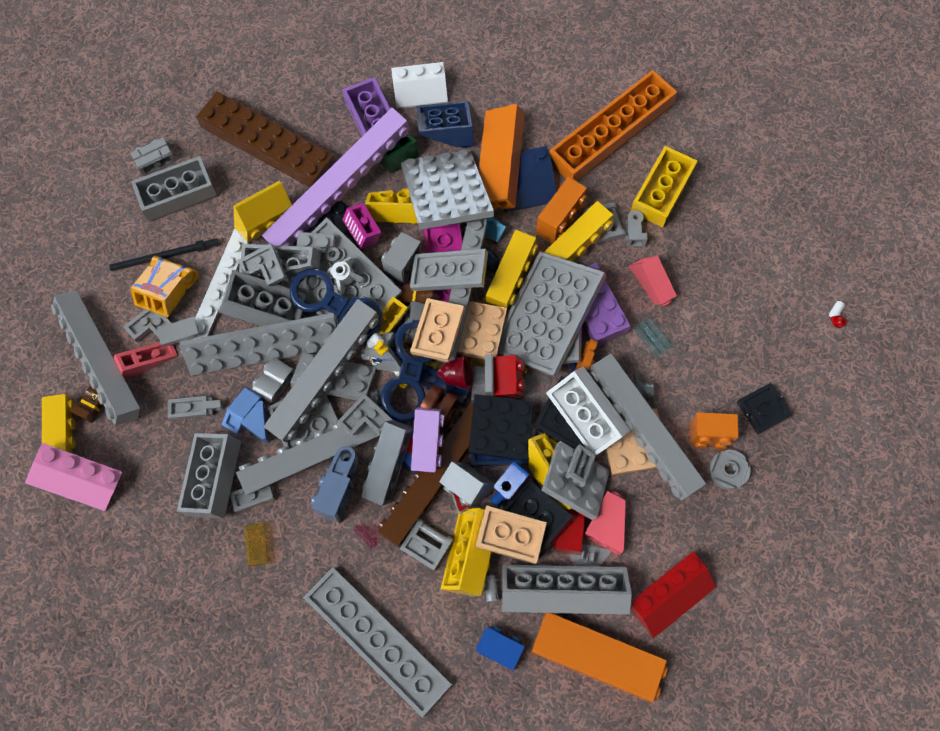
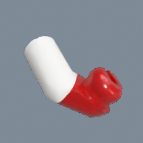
M837 301L829 313L831 322L836 328L844 327L847 323L844 320L845 318L841 316V312L845 307V304L841 301Z

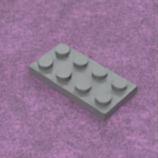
M486 249L415 254L410 289L412 291L484 287L488 252Z
M302 353L290 382L291 387L294 386L316 355ZM346 361L342 373L339 376H335L331 388L323 394L356 401L363 394L368 396L376 374V367Z

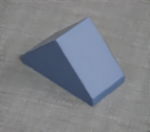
M258 401L240 423L262 442L269 443L268 430L263 427L267 422L266 405L263 401Z

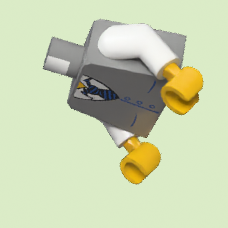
M393 332L383 335L374 333L368 339L366 348L361 351L362 359L369 360L377 370L391 371L396 376H399L402 359L397 354L394 346L395 334ZM399 384V386L405 388L407 384Z

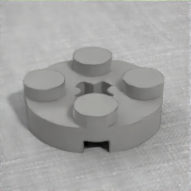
M731 449L721 451L710 461V478L722 489H738L750 477V466H748L745 456L738 451ZM731 465L734 473L727 474L724 468Z

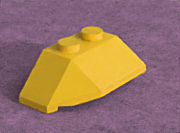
M545 433L528 440V466L541 489L557 444L556 441L550 439ZM548 495L561 507L566 508L568 510L572 509L564 503L560 502L559 500Z

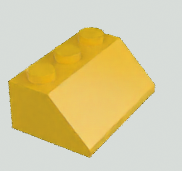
M280 180L233 205L234 228L247 243L264 234L292 206Z

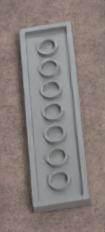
M330 313L180 341L179 347L190 375L193 376L267 362L273 358L278 360L299 356L302 353L319 352L337 325L334 314Z
M333 567L303 597L422 718L452 686Z

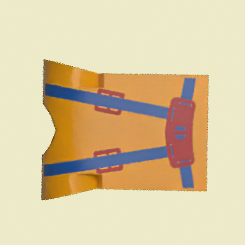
M154 255L150 266L145 269L130 288L134 305L169 317L185 294L186 289H189L197 280L198 271Z

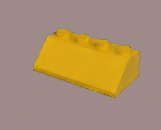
M473 508L458 514L453 535L454 540L450 547L441 590L469 596H481L484 591V581L490 566L491 551L475 546L485 510Z

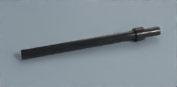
M218 238L207 241L199 240L195 244L109 264L111 271H116L151 262L154 255L165 259L197 250L201 252L205 251L206 248L220 245Z

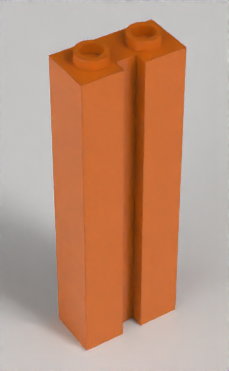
M518 104L485 111L479 174L494 211H496V208L509 209L516 206L525 113Z
M545 613L531 653L647 702H653L654 699H658L661 687H659L660 679L665 678L668 667L665 666L667 660L552 613Z

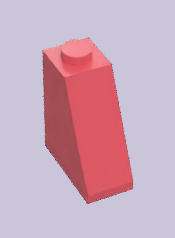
M658 255L642 258L629 265V268L654 305H668L672 302L671 299L677 296Z
M607 491L601 502L598 516L591 521L584 537L620 556L624 551L626 501L617 492L611 491L610 493Z

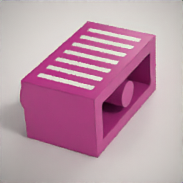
M364 203L347 208L343 222L359 248L364 249L376 244L381 231Z

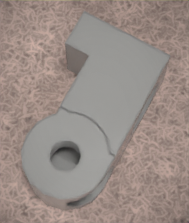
M632 210L628 214L626 220L627 246L645 247L647 233H642L644 216L638 210Z

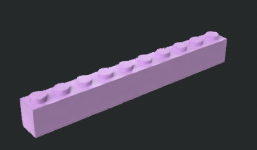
M391 108L262 236L273 245L292 246L297 241L299 232L305 233L315 226L318 220L324 214H327L331 207L337 201H340L344 194L353 188L362 176L368 174L370 168L375 163L380 162L383 156L389 150H392L401 138L408 134L411 128L407 120L395 109Z

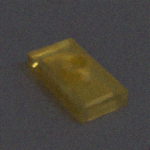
M265 523L243 526L247 566L253 567L269 564Z

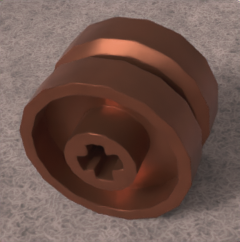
M433 385L426 394L420 408L442 409L441 415H445L444 427H440V435H443L454 417L460 396L450 392L444 397V389Z

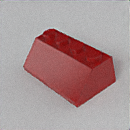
M693 551L631 601L630 610L654 639L714 590L716 585L708 568Z

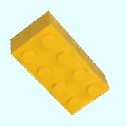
M664 146L633 201L631 211H640L645 220L663 228L694 172L697 160Z

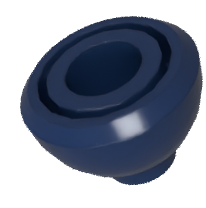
M485 247L488 252L486 272L488 270L495 271L498 269L501 259L489 247Z

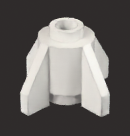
M351 257L335 263L327 271L329 275L336 279L337 291L341 295L344 294L345 285L352 283L353 280L362 283L365 281L363 277L355 274L353 271L354 259Z

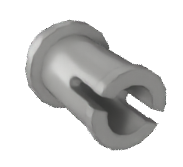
M495 575L485 576L486 602L500 600L496 583L498 579H496Z

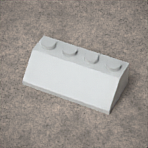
M584 366L572 372L546 393L583 445L596 455L631 431Z

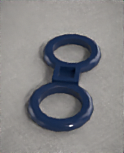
M317 268L305 269L292 279L289 287L290 298L298 309L305 312H318L325 309L338 317L339 325L358 299L379 315L377 325L368 331L366 340L374 333L380 331L383 323V313L380 306L373 299L354 297L348 300L334 292V283L331 277L325 271ZM316 276L321 278L326 284L324 298L316 304L303 303L298 296L299 284L307 277Z
M420 320L405 322L398 328L394 338V346L397 354L402 359L399 376L390 379L381 392L383 410L390 418L398 422L414 420L415 409L408 414L396 412L389 402V394L392 388L398 384L411 386L418 396L416 408L421 407L426 396L423 386L419 383L423 364L429 363L432 358L413 357L403 347L405 332L411 328H418Z

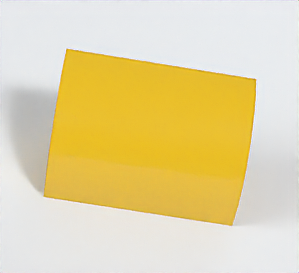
M392 297L382 310L383 323L378 333L380 335L391 333L409 308Z

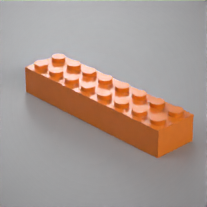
M654 70L650 71L551 148L549 155L552 166L565 179L570 177L578 181L670 108L675 102L677 91Z

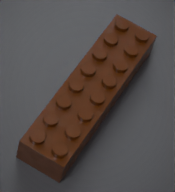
M216 91L196 116L201 128L309 188L335 164L332 153Z

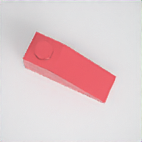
M158 342L115 354L114 361L123 378L127 379L152 369L178 355L173 344L162 347L161 343Z

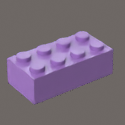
M375 77L342 89L344 101L361 137L390 110Z
M597 263L587 266L600 271ZM604 280L582 324L589 340L593 339L598 342L596 347L626 335L630 328L606 280Z

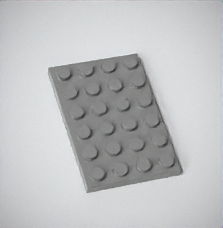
M470 150L407 159L401 163L419 230L494 217V210Z
M328 218L311 232L335 235V247L341 253L339 260L336 262H330L326 259L325 254H321L319 270L327 273L328 269L333 267L335 263L351 257L354 259L353 271L365 279L364 283L353 280L352 283L345 285L344 294L341 295L348 300L354 297L373 299L382 311L392 297L397 299L403 293ZM336 252L330 253V257L336 256ZM329 275L334 283V292L339 294L336 279ZM295 276L287 277L285 281L290 285ZM316 276L307 277L299 284L298 292L306 294L305 302L307 304H316L324 298L326 284L321 278ZM325 309L316 312L318 315L330 314ZM334 315L336 325L338 326V317Z
M539 252L505 319L497 355H517L522 358L525 366L556 378L607 276L605 272Z

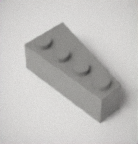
M242 244L241 258L266 245ZM274 245L286 277L296 276L305 269H319L321 252L314 247ZM262 271L253 275V277L265 280Z

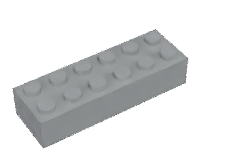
M502 565V612L630 615L632 593L627 567Z

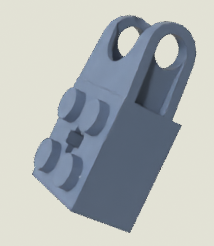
M344 446L338 449L326 475H322L320 479L318 494L315 493L311 501L312 509L318 516L339 524L355 488L353 480L359 467V460L351 447ZM344 451H349V452H350V453L344 454V455L340 458V455H341L342 452H344Z

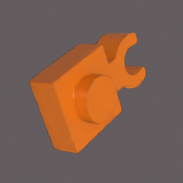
M590 339L589 342L586 341L584 351L581 354V362L577 363L575 370L583 366L587 371L594 364L593 356L597 341Z

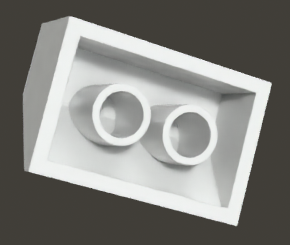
M443 62L391 68L397 109L448 103Z

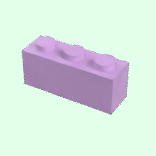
M415 409L412 471L436 472L437 468L441 467L442 455L438 454L439 447L443 445V435H440V427H444L445 415H441L442 409Z

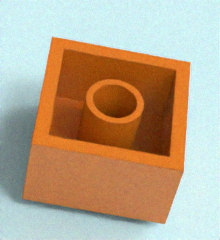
M697 412L689 423L690 445L695 446L696 449H707V446L715 447L716 450H726L727 447H730L738 439V414Z

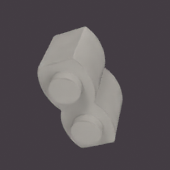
M273 358L265 364L263 374L254 379L252 390L261 395L263 399L275 404L291 381L294 369Z

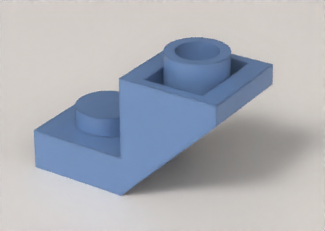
M245 387L228 407L221 425L235 434L241 433L243 425L240 422L258 401H261L262 396Z

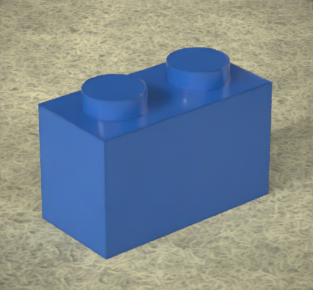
M494 626L491 629L486 627L475 652L513 671L525 647L521 645L522 640L512 635L510 638L502 635V630Z

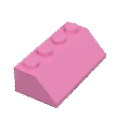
M42 443L25 483L105 511L122 472Z

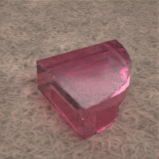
M357 524L353 528V531L371 550L377 545L374 539L360 525Z

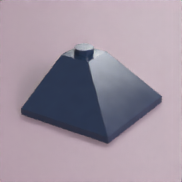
M468 101L416 106L419 135L454 147L466 148L474 146L473 126Z
M547 146L529 149L521 153L515 208L505 209L506 212L546 205L557 192Z

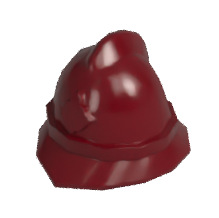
M465 354L446 362L437 371L438 377L445 383L464 388L468 391L473 389L471 364Z

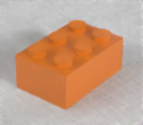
M567 177L538 216L536 234L553 244L565 232L564 230L567 226L571 227L573 225L575 215L577 213L581 214L585 207L584 202L587 198L585 195L587 187Z

